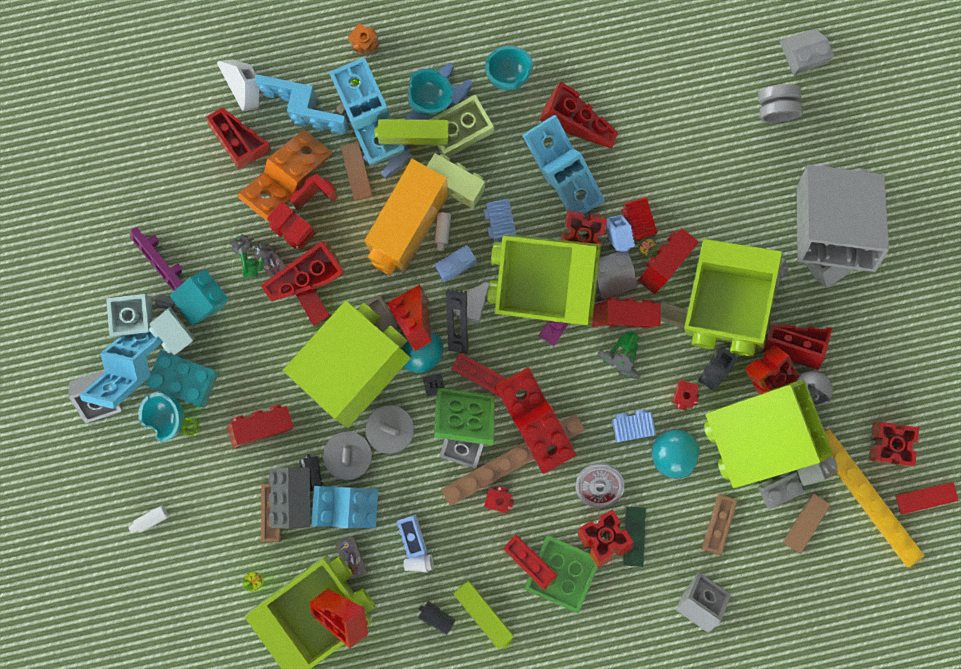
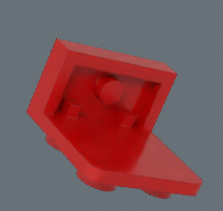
M316 173L314 176L307 178L304 182L305 185L300 190L297 189L293 192L290 202L297 210H300L319 190L331 202H334L338 198L335 193L337 190L327 178L323 180Z

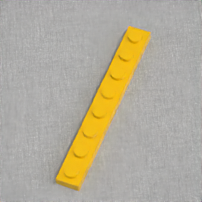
M825 430L833 452L832 458L837 462L838 472L836 473L905 566L911 567L923 558L924 554L831 430Z

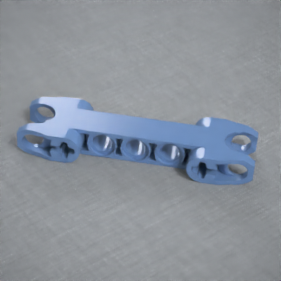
M448 63L439 70V73L448 79L454 70V66ZM470 79L460 86H453V99L447 109L464 101L473 86V82ZM413 109L404 120H429L436 115L426 116L417 113ZM376 138L374 143L377 145H382L379 144L378 138ZM402 144L405 152L388 158L389 163L382 173L386 180L409 162L413 154L407 149L411 145ZM364 154L363 160L368 163L366 156Z

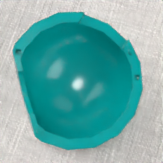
M516 46L497 48L489 54L485 61V72L489 81L495 87L505 91L521 88L533 70L531 56L524 49Z
M428 68L419 69L411 74L408 104L417 113L426 116L438 115L451 104L454 95L453 86L439 71Z
M402 331L401 335L407 342L401 349L411 358L403 368L414 373H424L435 368L440 362L444 351L442 339L431 332L432 342L414 351Z
M156 392L147 395L142 400L139 408V422L144 427L155 430L157 433L155 438L158 441H168L181 431L185 419L184 410L175 397L170 394Z
M673 429L665 431L656 438L652 446L651 456L654 466L661 474L668 478L681 479L688 477L696 466L700 446L694 436L683 430Z

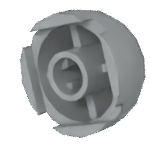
M819 370L806 371L799 375L797 381L805 379L815 405L830 403L833 386L826 375Z

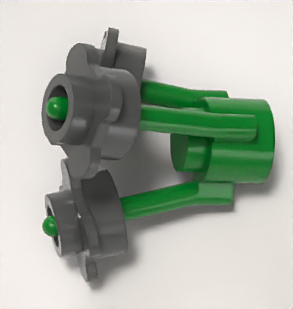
M241 234L234 240H231L229 244L232 245L231 248L234 253L240 254L243 276L256 277L258 276V271H262L264 258H270L271 253H275V250L271 249V245L263 242L259 243V245H253V248L256 249L255 254L260 257L259 262L256 263L255 259L247 258V251L251 247V241L254 238L248 239V235Z

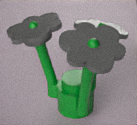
M627 331L623 337H619L610 352L600 350L598 355L604 362L621 370L618 373L619 375L626 378L639 379L641 374L636 373V370L633 369L636 351L639 346L637 344L639 336L634 332ZM622 345L621 347L625 350L624 354H616L614 357V352ZM629 351H632L631 359L628 356Z

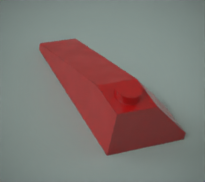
M560 81L545 104L539 121L544 122L555 115L565 133L613 148L618 132L602 116L599 117L592 110L593 107L589 103L586 104L579 97L580 94L576 90Z
M321 241L262 284L261 287L271 301H276L329 284L342 275L344 270L329 244Z

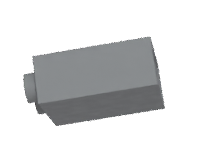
M824 163L807 164L796 188L798 262L876 272L889 251L884 174L869 173L866 169L861 168L853 170L832 168Z

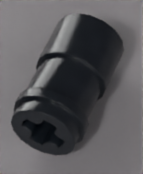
M306 454V458L300 459L299 464L300 468L310 467V491H314V486H323L318 456L311 457L310 454Z
M429 601L425 607L421 605L419 608L422 612L418 618L428 625H432L441 631L442 634L447 635L456 621L453 616H449Z

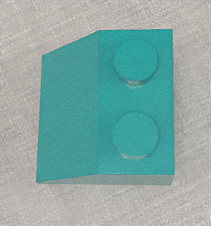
M206 269L191 276L170 294V298L192 326L222 310L228 301V297Z

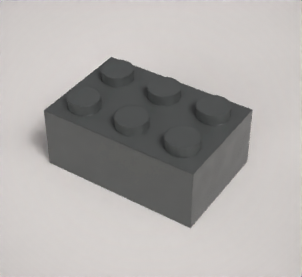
M310 467L271 468L269 474L271 489L269 494V502L271 504L269 522L271 523V528L291 529L310 527Z

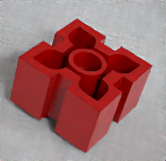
M282 201L267 218L272 231L279 237L284 235L283 239L294 249L298 247L302 250L316 234L311 225Z
M567 209L564 224L568 228V232H562L561 240L602 245L598 237L599 234L604 235L607 219L605 216L590 214L589 218H586L583 212ZM582 230L587 232V235L584 234V237H581L579 234Z
M775 344L763 353V358L760 361L756 359L745 368L749 378L754 381L752 384L758 394L794 383L799 378L796 369L792 367L794 364L790 356Z
M873 422L871 438H876L875 445H870L868 461L915 467L917 451L912 450L913 443H918L920 428L906 425L896 426V424L887 422ZM892 441L895 442V447L892 446Z
M613 509L599 516L597 524L590 521L578 530V537L585 548L591 547L590 556L598 568L612 561L614 553L619 557L632 550L634 543L625 529L620 531L621 522ZM602 537H604L605 539L609 538V540L604 541L602 540Z

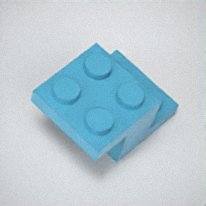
M314 486L311 526L376 528L378 489Z

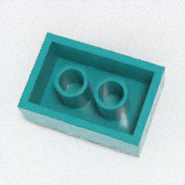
M160 350L146 386L170 394L175 398L198 407L205 408L219 372Z

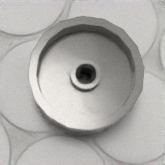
M783 84L760 90L758 92L759 104L762 105L759 109L760 120L776 123L801 117L803 115L802 104L798 102L801 99L800 86Z

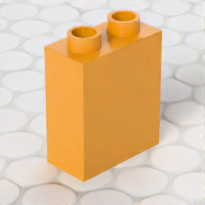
M411 159L364 240L370 251L367 258L372 261V266L390 276L395 268L405 273L414 254L417 252L449 196L446 177Z

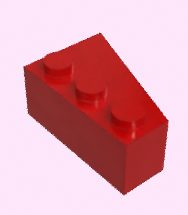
M223 107L206 116L208 126L238 170L271 152L268 141L259 137L256 132L242 124L239 119Z
M683 228L677 233L675 231L672 232L667 238V241H669L667 246L662 244L656 251L659 255L656 258L651 257L646 263L648 268L637 280L654 295L669 280L699 243L698 240Z
M420 284L387 303L414 351L432 342L431 325L429 323L430 312L428 310L429 300Z
M608 297L607 301L594 304L592 327H660L661 303H654V300L649 299L636 302L634 298L619 301L617 297Z
M772 324L762 352H765L775 344L790 356L792 362L819 370L826 355L833 327L815 329L814 326L796 328V325Z
M281 404L270 407V411L264 413L262 410L252 412V416L244 418L243 415L232 418L233 422H230L226 427L233 449L239 448L240 445L251 444L260 439L291 431L294 428L288 407H282Z
M330 589L325 590L309 602L311 615L349 649L368 635V622L364 607Z

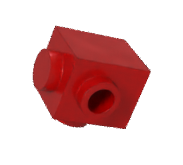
M683 380L677 381L671 403L676 404L675 408L687 411V408H693L699 400V394H697L699 385Z
M499 486L497 490L489 488L484 507L507 513V510L511 511L514 499H511L512 494L508 493L509 489Z

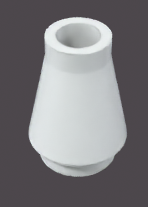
M426 553L411 559H404L405 571L428 573L430 570H433L434 564L431 554L427 555Z

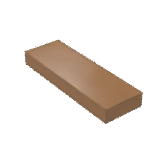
M359 142L340 146L354 201L373 197Z
M262 483L261 542H282V528H271V523L269 522V514L271 512V504L269 502V494L271 493L270 483Z
M722 494L717 495L702 550L722 555L737 499Z
M812 494L783 541V544L801 554L831 504Z

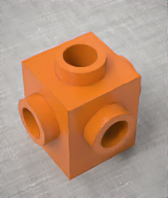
M361 23L348 36L349 42L353 46L352 48L360 55L363 53L368 57L379 46L376 31L371 27L366 28Z

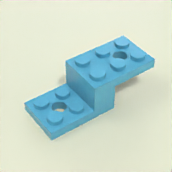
M365 57L330 71L329 74L369 165L372 166L405 152L402 144L377 145L374 143L376 139L374 129L375 126H378V119L391 118ZM352 79L360 80V84L356 87L350 86L349 83Z
M256 74L255 83L264 96L269 98L277 96L289 102L287 113L296 126L305 127V125H308L318 131H323L324 129L331 130V133L337 135L348 133L349 126L345 116L315 110L318 97L313 86Z
M553 115L522 135L548 184L555 188L566 210L580 211L585 214L605 201L582 154L573 149L557 116ZM551 137V145L545 147L543 144L545 138ZM584 190V196L581 199H577V192Z
M151 332L120 336L100 353L105 373L80 394L81 400L115 409L151 376L146 356L162 344L161 338H155Z

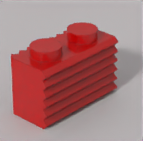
M647 197L624 203L621 214L632 226L634 242L656 236L658 231Z

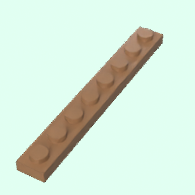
M576 414L560 422L568 439L585 431ZM526 442L441 490L449 505L452 506L532 461L534 457ZM549 445L546 451L548 452L555 448V445Z

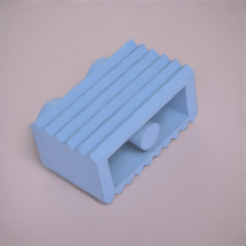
M509 198L486 203V209H483L485 220L490 222V227H487L489 238H493L494 242H500L504 235H516Z
M618 215L606 218L608 239L616 251L625 252L634 247L632 226L624 216Z
M465 245V248L462 247L455 251V253H452V255L442 259V261L435 262V268L445 283L476 265L477 260L470 248Z
M646 409L635 411L633 416H628L627 413L617 414L616 419H612L616 442L656 435L652 412L647 413Z
M416 514L398 520L397 524H399L398 528H400V535H402L401 539L405 543L404 547H406L407 558L411 559L426 554L428 551Z

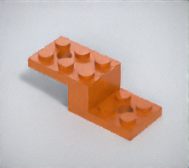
M303 129L267 159L264 172L238 193V198L268 221V216L281 201L285 205L289 203L293 192L297 189L300 190L305 185L304 182L307 180V177L328 160L333 152ZM302 151H308L310 154H303ZM262 194H266V195H268L270 198H269V199H268V198L264 199V198L261 197V195H262Z

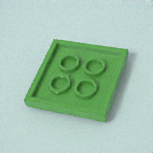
M438 388L436 393L434 437L493 445L495 396Z
M546 535L538 555L559 576L546 590H543L529 576L524 590L579 613L598 567L591 558L590 553Z

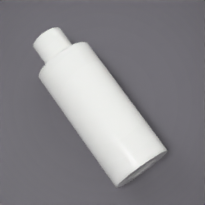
M440 212L437 215L434 241L437 244V251H444L445 245H448L451 214Z
M161 505L134 520V524L129 526V530L132 534L136 531L141 533L169 517L168 513Z

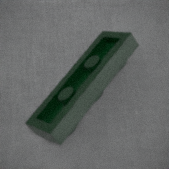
M625 507V530L634 543L632 550L623 554L624 566L643 567L645 507Z

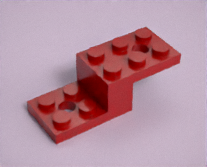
M529 367L495 385L499 396L519 433L525 440L542 474L577 456L554 410L546 401ZM525 390L524 396L516 397L517 391ZM549 445H555V449L552 452L546 451Z

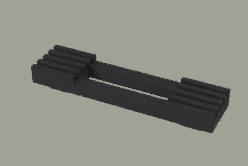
M448 288L446 292L448 351L467 353L469 348L467 291L463 292V290H460L458 292L457 289L456 291L454 289L450 291ZM453 309L460 310L461 335L460 333L456 335L454 332Z

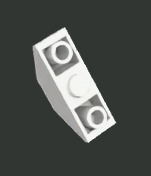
M234 59L218 61L217 64L241 110L258 109L259 88L255 83L256 73L252 66Z

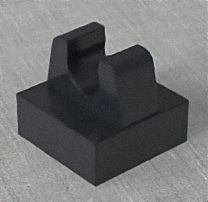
M441 373L423 377L427 397L436 395L438 388H445Z

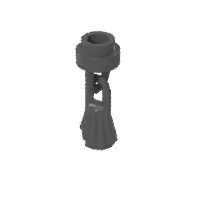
M164 294L155 297L156 307L163 309L171 307L174 312L183 315L179 308H174L176 304Z

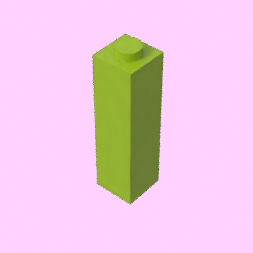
M378 119V126H375L374 129L375 138H378L379 144L448 145V120Z
M469 579L454 591V596L498 650L502 647L506 649L513 643V633Z

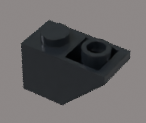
M723 347L718 348L697 381L715 391L739 357Z

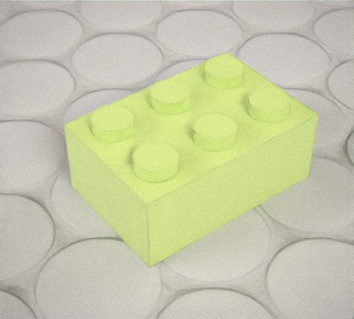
M476 95L429 119L448 120V145H436L440 153L448 158L494 133V126Z
M435 153L427 167L447 178L449 196L474 209L485 191L483 177L477 173L472 175L466 171L467 169L459 163L455 165L450 162L447 156L443 154L439 156Z

